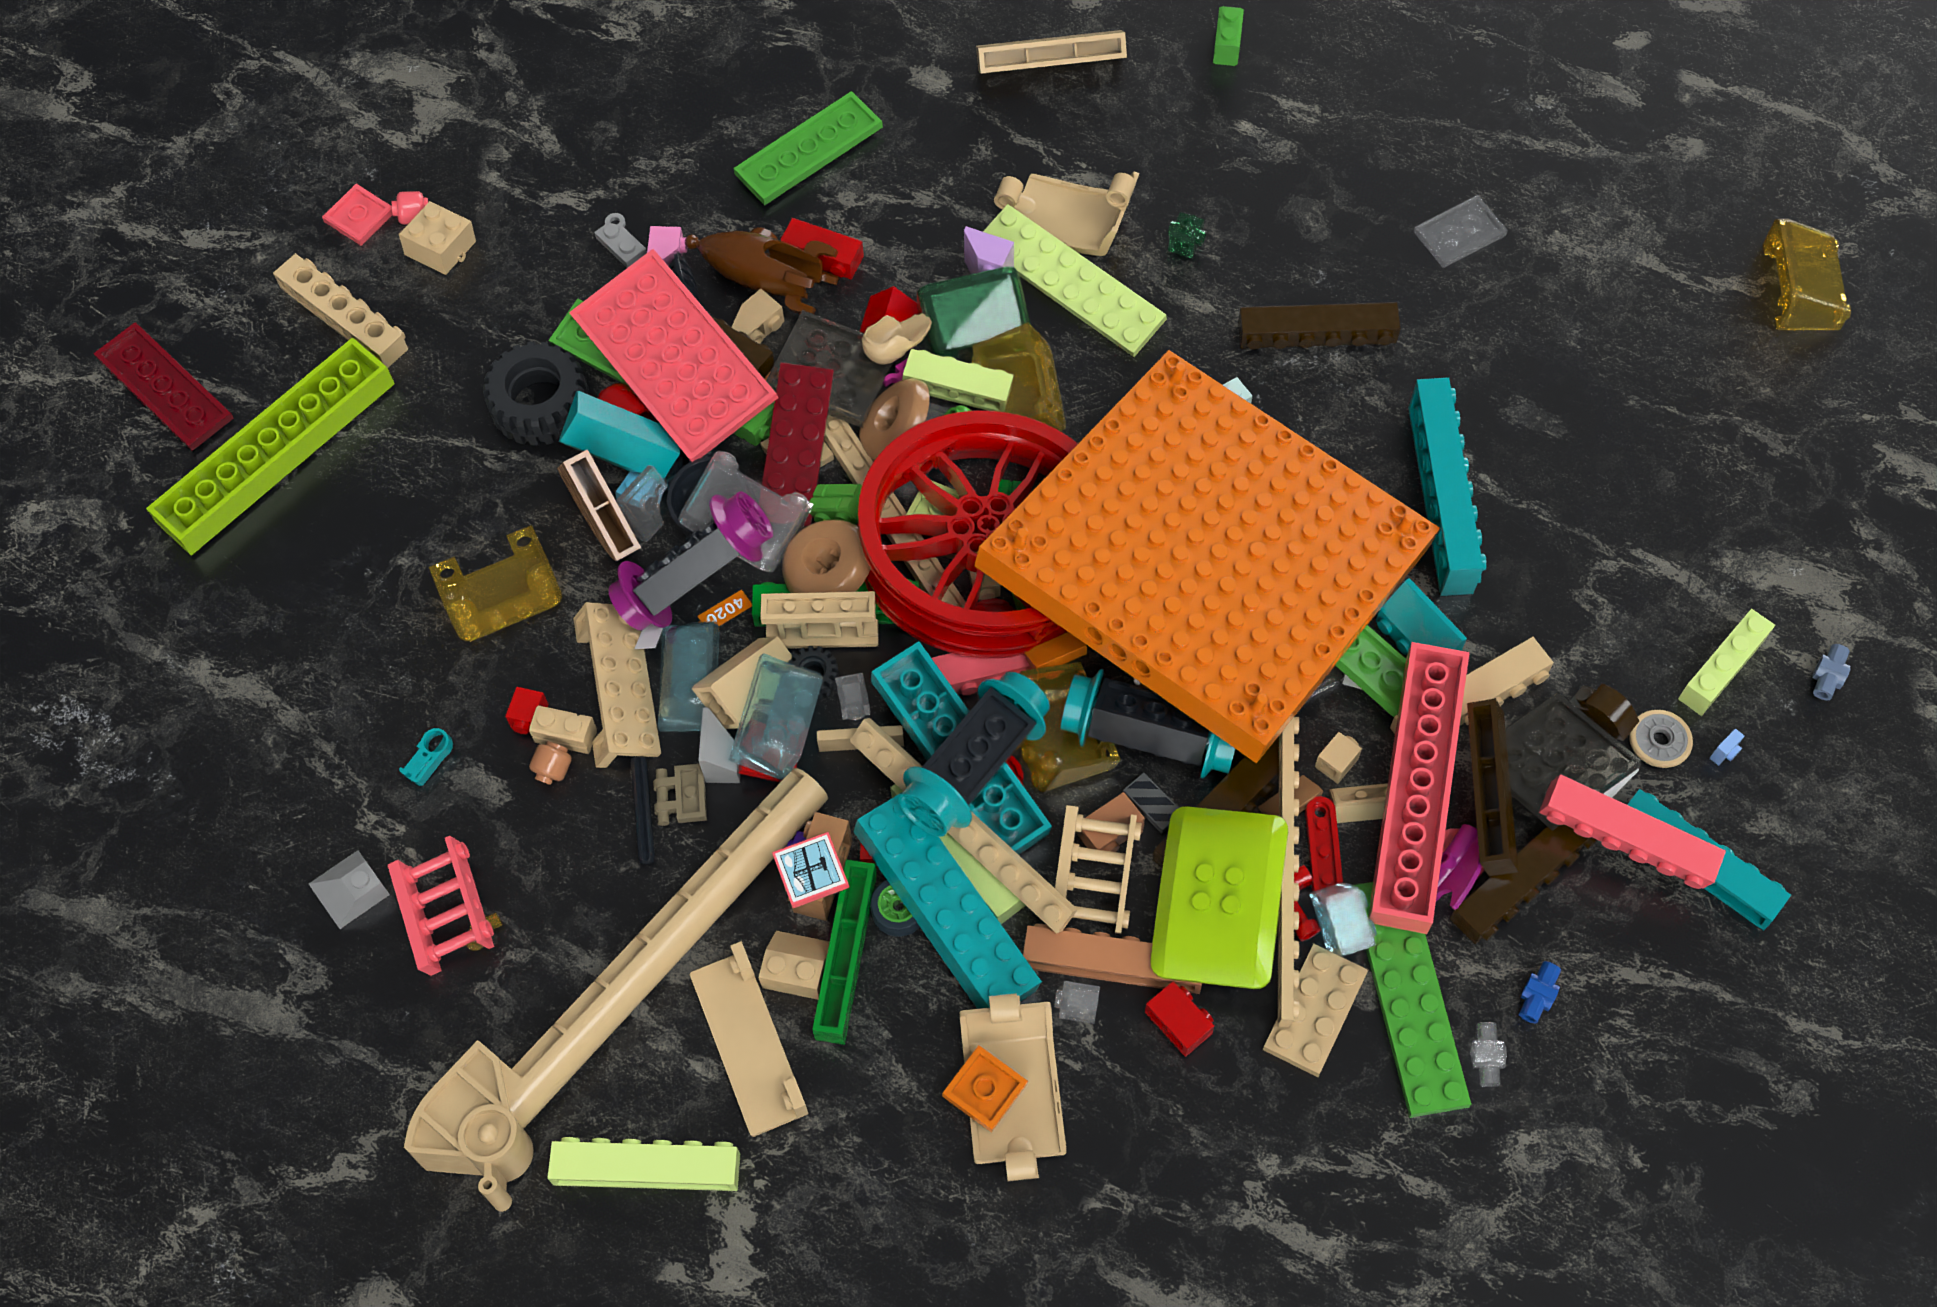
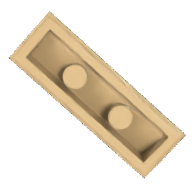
M1388 783L1330 789V798L1336 808L1337 823L1383 819Z

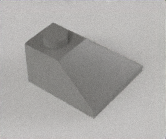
M703 708L698 761L705 782L740 783V774L738 773L739 746L709 708Z
M359 850L309 883L340 929L390 895Z

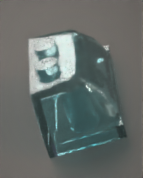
M699 621L683 625H669L663 628L658 713L659 731H701L703 708L706 707L694 693L692 687L718 668L719 626L716 621Z
M764 653L760 655L729 761L780 780L785 778L793 770L802 755L823 681L821 674L792 665Z

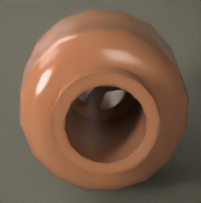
M547 741L546 744L538 745L529 765L530 770L536 773L535 779L551 785L553 780L562 781L572 760L571 756L567 753L568 748Z

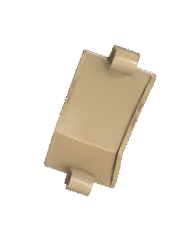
M1134 171L1131 175L1126 173L1115 174L1109 190L1031 174L1023 193L1022 182L1017 178L1007 176L1001 181L994 198V203L1002 210L1009 204L1077 253L1104 256L1107 254L1117 233L1139 173Z
M1017 993L989 996L990 1008L963 1010L959 1013L964 1064L978 1045H980L1028 1080V1084L992 1133L970 1117L974 1162L976 1164L1005 1161L1008 1181L1039 1178L1036 1158L1066 1154L1053 1042L1051 1003L1040 1002L1020 1005V996H1017Z

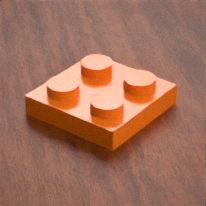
M978 1045L944 1090L942 1097L992 1133L1024 1090L1028 1080Z

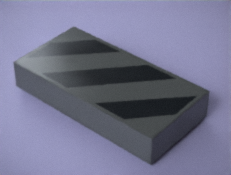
M1143 773L1129 784L1123 792L1162 834L1169 828L1171 815L1179 807Z

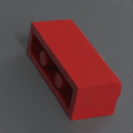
M792 218L781 241L804 250L807 243L814 240L830 245L838 251L836 258L825 255L818 256L822 261V270L838 277L852 280L864 257L863 242Z

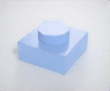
M1735 729L1717 747L1710 759L1718 766L1726 758L1731 761L1741 751L1742 748L1738 744L1744 738V735Z

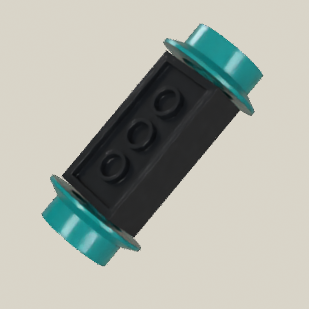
M1100 669L1093 678L1074 675L1063 712L1061 730L1078 734L1080 747H1084L1087 736L1102 742H1111L1123 745L1129 749H1138L1153 753L1159 757H1168L1186 764L1198 766L1201 765L1204 751L1207 750L1200 778L1204 779L1211 769L1229 774L1235 748L1154 691L1105 678L1102 684L1103 669Z
M1006 672L999 680H984L978 687L980 700L923 767H909L904 772L903 780L906 789L898 798L899 805L905 815L923 831L933 836L942 837L945 836L951 827H968L972 821V814L969 808L1026 739L1038 740L1045 734L1046 725L1043 717L1050 709L1049 701L1044 692L1024 675L1016 672Z

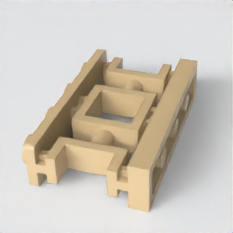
M875 591L761 594V623L766 624V637L778 636L785 643L786 648H808V646H813V648L818 646L822 648L878 646Z

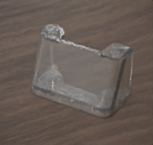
M717 451L684 505L678 520L694 532L699 529L701 532L713 518L709 506L712 496L722 495L729 499L739 491L748 494L757 502L769 519L773 529V537L762 544L763 557L760 561L752 562L742 555L737 557L762 571L773 572L782 564L783 554L789 542L801 531L814 504L808 502L807 498L800 493L794 492L784 497L778 495L738 472L739 465L732 454Z

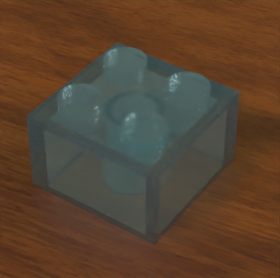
M1342 882L1309 893L1327 950L1340 956H1345L1376 945L1374 937L1377 936L1376 928L1373 921L1367 917L1365 908L1368 907V902L1362 890L1359 891L1358 887Z

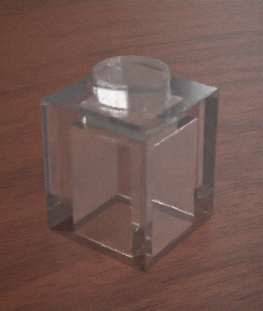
M863 673L835 678L843 720H859L865 717V715H870Z
M1064 981L1063 990L1057 989L1054 1005L1055 1008H1060L1059 1018L1095 1024L1100 986Z

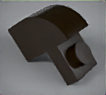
M1601 684L1597 689L1582 686L1567 704L1570 713L1593 719L1600 735L1624 741L1639 723V719L1630 702L1617 690L1605 684Z

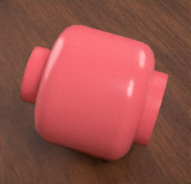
M418 191L399 192L396 198L397 201H391L392 216H398L400 224L408 225L427 205L428 198H424L423 194Z

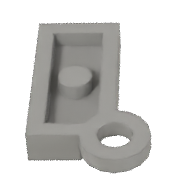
M612 213L606 217L605 225L594 232L595 237L628 268L647 254V251L624 228L626 224L623 215ZM614 220L620 221L617 225L611 222Z

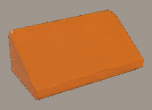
M1067 632L1035 646L1031 650L1024 652V655L1035 676H1038L1086 655L1087 645Z

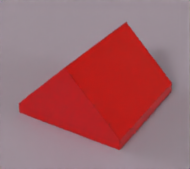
M895 286L870 296L858 335V342H862L866 329L877 323L884 316L894 317L901 323L915 314L919 315L920 305Z

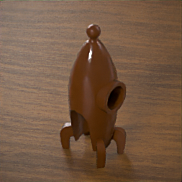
M761 227L754 228L750 232L731 231L708 235L701 240L696 235H689L685 239L687 248H698L702 257L725 278L758 291L762 289L769 294L785 296V305L794 313L813 316L816 309L801 302L802 298L808 299L806 287L812 288L814 283H820V281L834 285L838 284L839 277L822 271V261L818 258L820 255L836 258L838 251L820 241H810L802 250L778 240L771 231Z

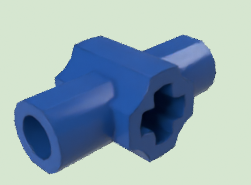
M1544 961L1537 975L1533 973L1530 975L1520 997L1525 1000L1519 1012V1016L1522 1019L1536 1024L1543 1010H1550L1560 989L1559 986L1555 985L1561 972L1560 967L1551 962Z

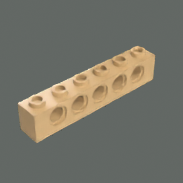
M295 253L273 273L282 290L348 341L354 338L387 368L408 350L404 340L406 336L397 326L391 327L380 313L376 312L374 314L370 311V308L363 300L353 298L346 287L336 285L329 274L319 272L309 259L306 258L304 260Z

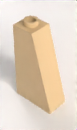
M778 636L758 638L692 687V690L704 706L712 711L725 729L743 728L789 660H791L792 655Z

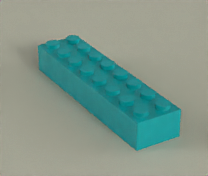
M1449 378L1417 379L1408 409L1427 520L1440 527L1432 542L1440 596L1473 594L1477 583L1481 582L1482 571L1486 570V556L1481 554L1480 551L1482 534L1480 529H1476L1475 522L1477 521L1478 513L1476 505H1472L1471 501L1473 484L1467 479L1469 471L1468 458L1463 457L1464 436L1459 434L1458 429L1460 426V413L1455 411L1454 407L1456 391L1455 388H1451Z
M919 641L871 673L872 684L927 761L970 712ZM1007 763L969 807L971 812L1018 855L1049 835L1052 825Z
M902 793L857 819L853 832L977 1009L990 1008L989 996L1017 993V996H1020L1021 1002L1036 992L1042 982L941 839L920 829L902 811L898 801Z

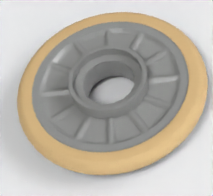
M1650 710L1638 716L1639 723L1630 732L1629 740L1633 751L1641 760L1655 767L1670 768L1681 764L1688 758L1693 746V737L1688 725L1679 716L1665 710ZM1654 734H1665L1668 738V744H1658L1654 740Z

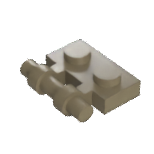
M700 764L674 766L675 777H667L666 769H657L656 779L653 781V789L657 792V803L654 804V813L658 816V825H669V815L671 813H677L678 823L706 821L705 779ZM670 789H675L676 791L675 801H668V791Z

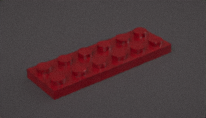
M136 322L93 353L191 451L234 419L232 414Z
M782 362L780 364L776 390L779 398L774 403L759 506L766 514L770 523L804 528L812 524L813 516L808 512L807 506L810 499L814 498L813 493L818 485L834 378L833 369Z

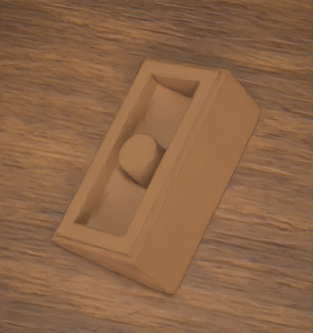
M1304 775L1299 777L1298 789H1294V799H1299V813L1306 809L1308 802L1315 797L1322 796L1323 790ZM1279 792L1258 807L1263 814L1279 816Z

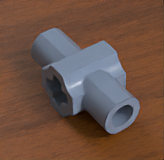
M1833 644L1828 655H1822L1813 672V679L1818 680L1813 691L1814 696L1817 698L1831 700L1835 689L1840 690L1844 685L1850 672V666L1845 664L1850 652L1847 647Z

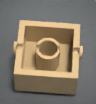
M430 201L399 234L404 255L445 275L458 261H464L466 252L476 242L470 220Z

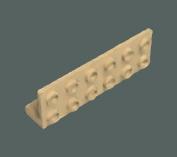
M586 602L573 619L577 643L590 642L603 730L592 741L596 767L607 768L617 755L658 757L661 754L645 652L644 649H635L641 630H637L627 624L618 614L613 604Z
M741 941L731 945L732 956L692 971L690 977L749 1133L752 1137H755L808 1115V1111Z

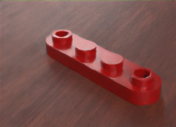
M1318 796L1308 802L1305 811L1310 870L1313 878V899L1318 907L1324 910H1333L1341 904L1344 897L1336 808L1330 799ZM1322 811L1325 816L1318 817L1315 812ZM1323 893H1330L1333 899H1325Z

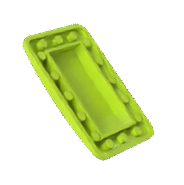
M1180 807L1172 813L1166 842L1151 953V968L1154 974L1163 979L1249 989H1261L1270 982L1288 841V825L1283 818L1276 815L1196 807Z

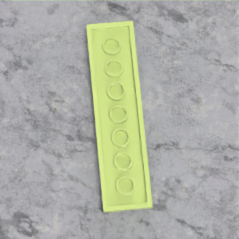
M1009 204L1004 207L983 231L1014 242L1013 270L1017 275L1133 357L1136 356L1167 320L1165 313Z

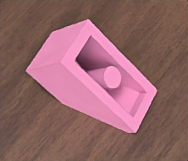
M650 226L647 253L654 249L668 266L674 259V252L679 251L682 255L687 253L686 237H683L681 227Z

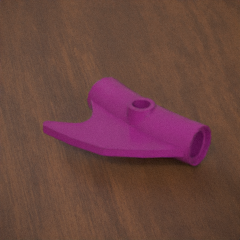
M1466 824L1462 825L1451 843L1442 853L1436 902L1442 895L1452 892L1450 906L1454 910L1459 908L1481 872L1482 865L1479 858L1478 833L1475 827Z

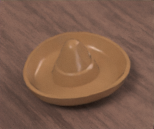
M914 378L899 381L886 389L866 411L861 422L859 437L864 450L873 462L894 439L910 428L926 421L929 408V389L925 382Z
M837 519L819 521L799 531L786 546L782 559V573L790 593L856 592L865 581L871 569L862 550L858 526Z

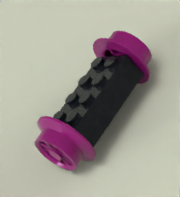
M742 491L737 492L729 499L722 495H714L709 501L713 518L701 532L697 529L685 539L686 542L680 547L675 545L664 554V558L659 562L657 560L653 561L645 569L630 561L622 562L618 566L619 579L612 583L608 590L611 602L622 619L637 630H644L651 624L665 628L672 622L670 604L738 555H742L752 562L760 561L763 557L762 544L773 537V529L766 514L753 498Z

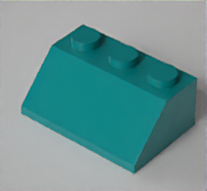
M1410 578L1381 607L1376 619L1380 631L1385 635H1389L1396 643L1398 650L1404 655L1408 654L1412 642L1462 651L1467 639Z

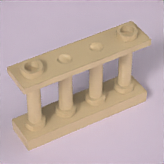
M1067 805L1055 889L1065 898L1067 897V890L1073 891V888L1120 894L1118 912L1075 906L1078 910L1072 918L1116 924L1115 934H1121L1122 928L1128 929L1130 911L1124 910L1133 841H1140L1142 823L1136 822L1137 815L1131 814L1130 824L1083 818V815L1078 814V807ZM1089 830L1128 836L1126 853L1079 847V844L1074 843L1075 832ZM1084 859L1124 865L1122 883L1077 877L1075 873H1070L1071 861Z

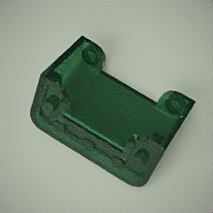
M1006 266L925 285L917 291L918 315L923 313L926 317H930L932 321L930 330L924 337L928 351L931 354L942 357L949 356L956 359L960 349L1008 339L1010 346L1016 348H1025L1028 345L1034 344V335L1023 289L1015 267Z

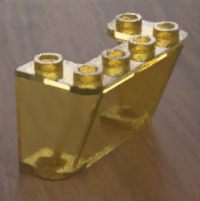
M532 525L506 535L514 556L463 576L455 557L429 567L443 605L460 639L464 641L479 639L553 608L561 601L562 592ZM520 538H531V542L523 547L517 545V541ZM451 568L454 570V574L449 578L439 576L444 569Z
M1081 662L1024 670L1019 673L1033 681L1044 692L1050 705L1049 711L1043 717L1046 725V732L1043 737L1038 740L1026 739L1021 745L1022 757L1028 764L1034 787L1040 792H1046L1110 771L1116 767L1121 759L1114 743L1101 741L1098 744L1096 738L1087 736L1084 747H1080L1078 734L1061 730L1063 712L1074 675L1087 677ZM1106 749H1108L1110 757L1106 756Z

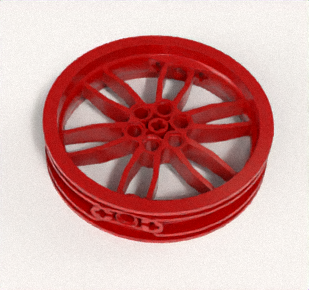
M965 411L939 416L910 428L894 439L871 465L861 488L858 505L860 543L871 568L864 584L868 592L875 591V603L883 613L902 630L928 645L950 653L978 658H1006L1024 655V652L1031 650L1035 646L1067 633L1068 631L1015 594L1014 596L1027 609L1008 612L973 610L979 599L985 575L984 572L974 565L977 557L975 552H978L979 546L1027 498L1038 474L1041 473L1048 476L1078 443L1047 424L1025 416L998 411ZM966 458L999 459L989 495L978 496L961 469L952 460ZM1009 462L1031 468L1026 478L1010 496L998 492L1000 481ZM933 467L939 468L953 485L960 499L955 498L935 485L925 474ZM909 481L917 487L929 503L944 514H913L881 518L884 505L890 495ZM881 534H923L935 536L922 541L882 545ZM952 553L957 554L944 570L932 596L912 584L891 562L924 560ZM964 569L976 572L975 583L964 608L941 601L948 587Z

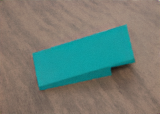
M576 391L559 442L582 452L588 449L590 455L632 473L638 472L657 481H663L680 455L679 446L659 423L583 392Z

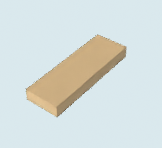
M901 725L880 727L896 743L904 746L903 727ZM858 728L817 731L819 752L857 749L850 742V739Z

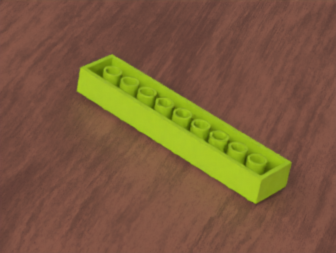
M351 338L146 508L155 522L192 556L390 389L395 383L388 368L354 338Z

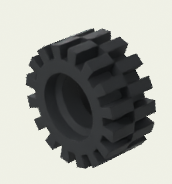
M808 646L809 651L805 652L804 648L799 649L800 655L794 653L792 655L793 661L789 660L788 662L789 669H787L790 686L794 693L797 694L799 692V696L803 699L807 695L808 700L813 701L814 696H818V700H821L824 693L828 697L831 694V688L835 690L837 687L836 682H839L838 666L834 655L831 657V652L827 649L823 652V648L820 646L817 647V651L813 649V646ZM817 665L824 670V674L819 680L808 681L802 676L804 669L808 666Z

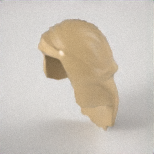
M923 313L920 315L915 314L901 323L894 317L884 316L877 323L866 329L862 337L863 350L866 356L873 362L884 365L890 364L901 358L908 350L923 340L930 330L932 321L930 317H926Z

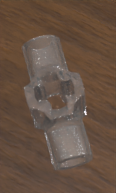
M1496 1023L1476 1024L1477 1040L1471 1042L1470 1056L1473 1068H1479L1480 1086H1500V1069L1506 1067V1046L1504 1041L1497 1040Z

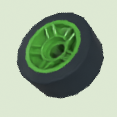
M885 880L877 886L872 894L870 907L874 923L881 931L890 936L902 937L910 935L919 929L920 926L904 903V908L901 911L894 910L893 906L895 907L900 902H903L890 883Z

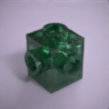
M1180 212L1177 220L1172 221L1169 226L1168 236H1170L1168 251L1193 258L1197 246H1202L1207 231L1203 230L1204 219Z

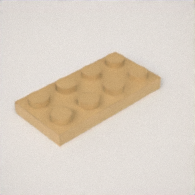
M1313 944L1299 973L1298 989L1294 988V1000H1299L1298 1018H1294L1290 1027H1278L1277 1018L1263 1050L1319 1077L1368 970Z

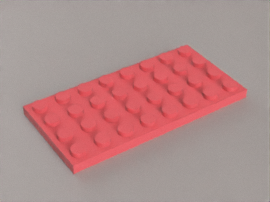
M654 249L650 250L569 312L691 462L702 458L779 398L772 387Z

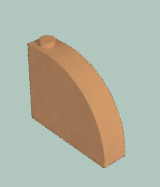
M588 449L564 461L557 470L585 520L610 557L617 561L640 549V544Z

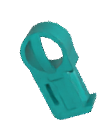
M439 728L428 730L418 743L417 747L419 750L404 769L399 768L405 777L418 786H423L453 748L452 738ZM443 735L440 744L434 751L430 752L428 746L431 739L435 736Z

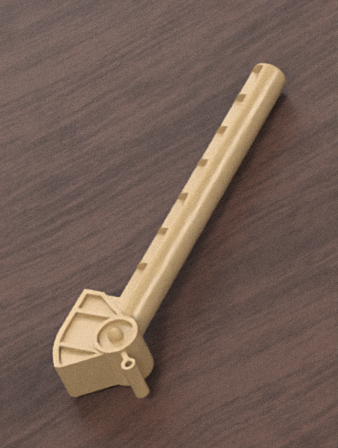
M793 768L512 1069L477 1040L433 1086L416 1108L408 1126L404 1148L426 1171L484 1176L479 1181V1191L496 1210L506 1211L512 1204V1198L506 1192L507 1182L521 1176L528 1169L533 1158V1143L524 1128L774 859L772 852L783 849L796 835L797 831L828 800L824 789L807 773L798 768Z

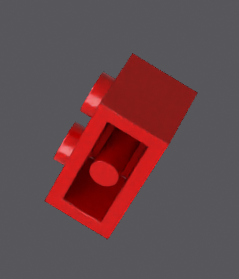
M1173 981L1146 1004L1145 1013L1186 1057L1212 1035L1214 1029L1212 1023L1214 1020L1204 1008L1199 1009L1192 1002L1193 997L1184 986L1178 987Z

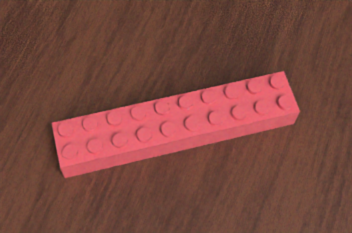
M1412 642L1406 657L1367 923L1427 934L1433 924L1469 652Z

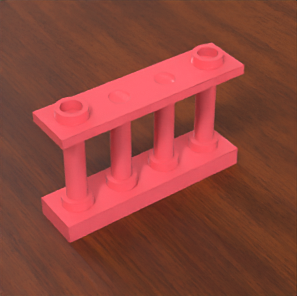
M451 836L445 838L448 852L414 868L399 860L388 864L417 968L430 976L441 972L439 964L441 956L476 941L488 949L494 947L491 938L494 935L493 928L485 918L467 860L470 857L468 848L463 842H459ZM453 864L456 874L455 878L421 894L418 892L416 886L418 878L445 865ZM460 888L464 900L463 904L433 918L427 919L423 910L426 906L425 904ZM468 914L472 926L471 930L437 946L433 944L431 937L433 930Z

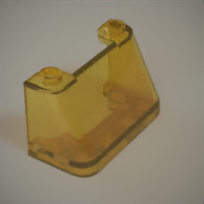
M1776 219L1763 243L1764 255L1776 258L1781 287L1778 305H1782L1783 313L1782 316L1776 317L1777 330H1841L1845 321L1850 318L1851 307L1850 304H1847L1837 254L1838 240L1828 232L1791 219Z
M1028 322L972 345L974 353L972 363L1013 374L1012 388L1005 409L1006 413L1037 420L1059 431L1066 429L1052 351L1047 341Z

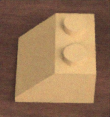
M776 931L766 948L758 977L762 988L818 1000L830 942Z

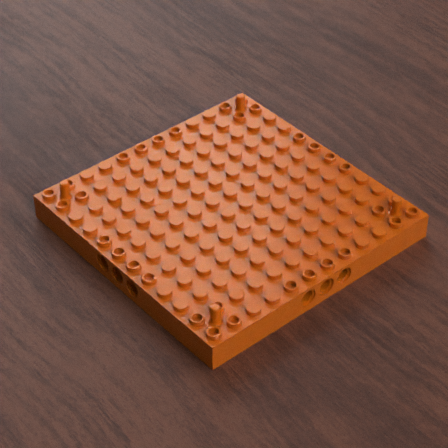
M1168 350L979 546L974 566L1257 763L1429 549L1440 527Z

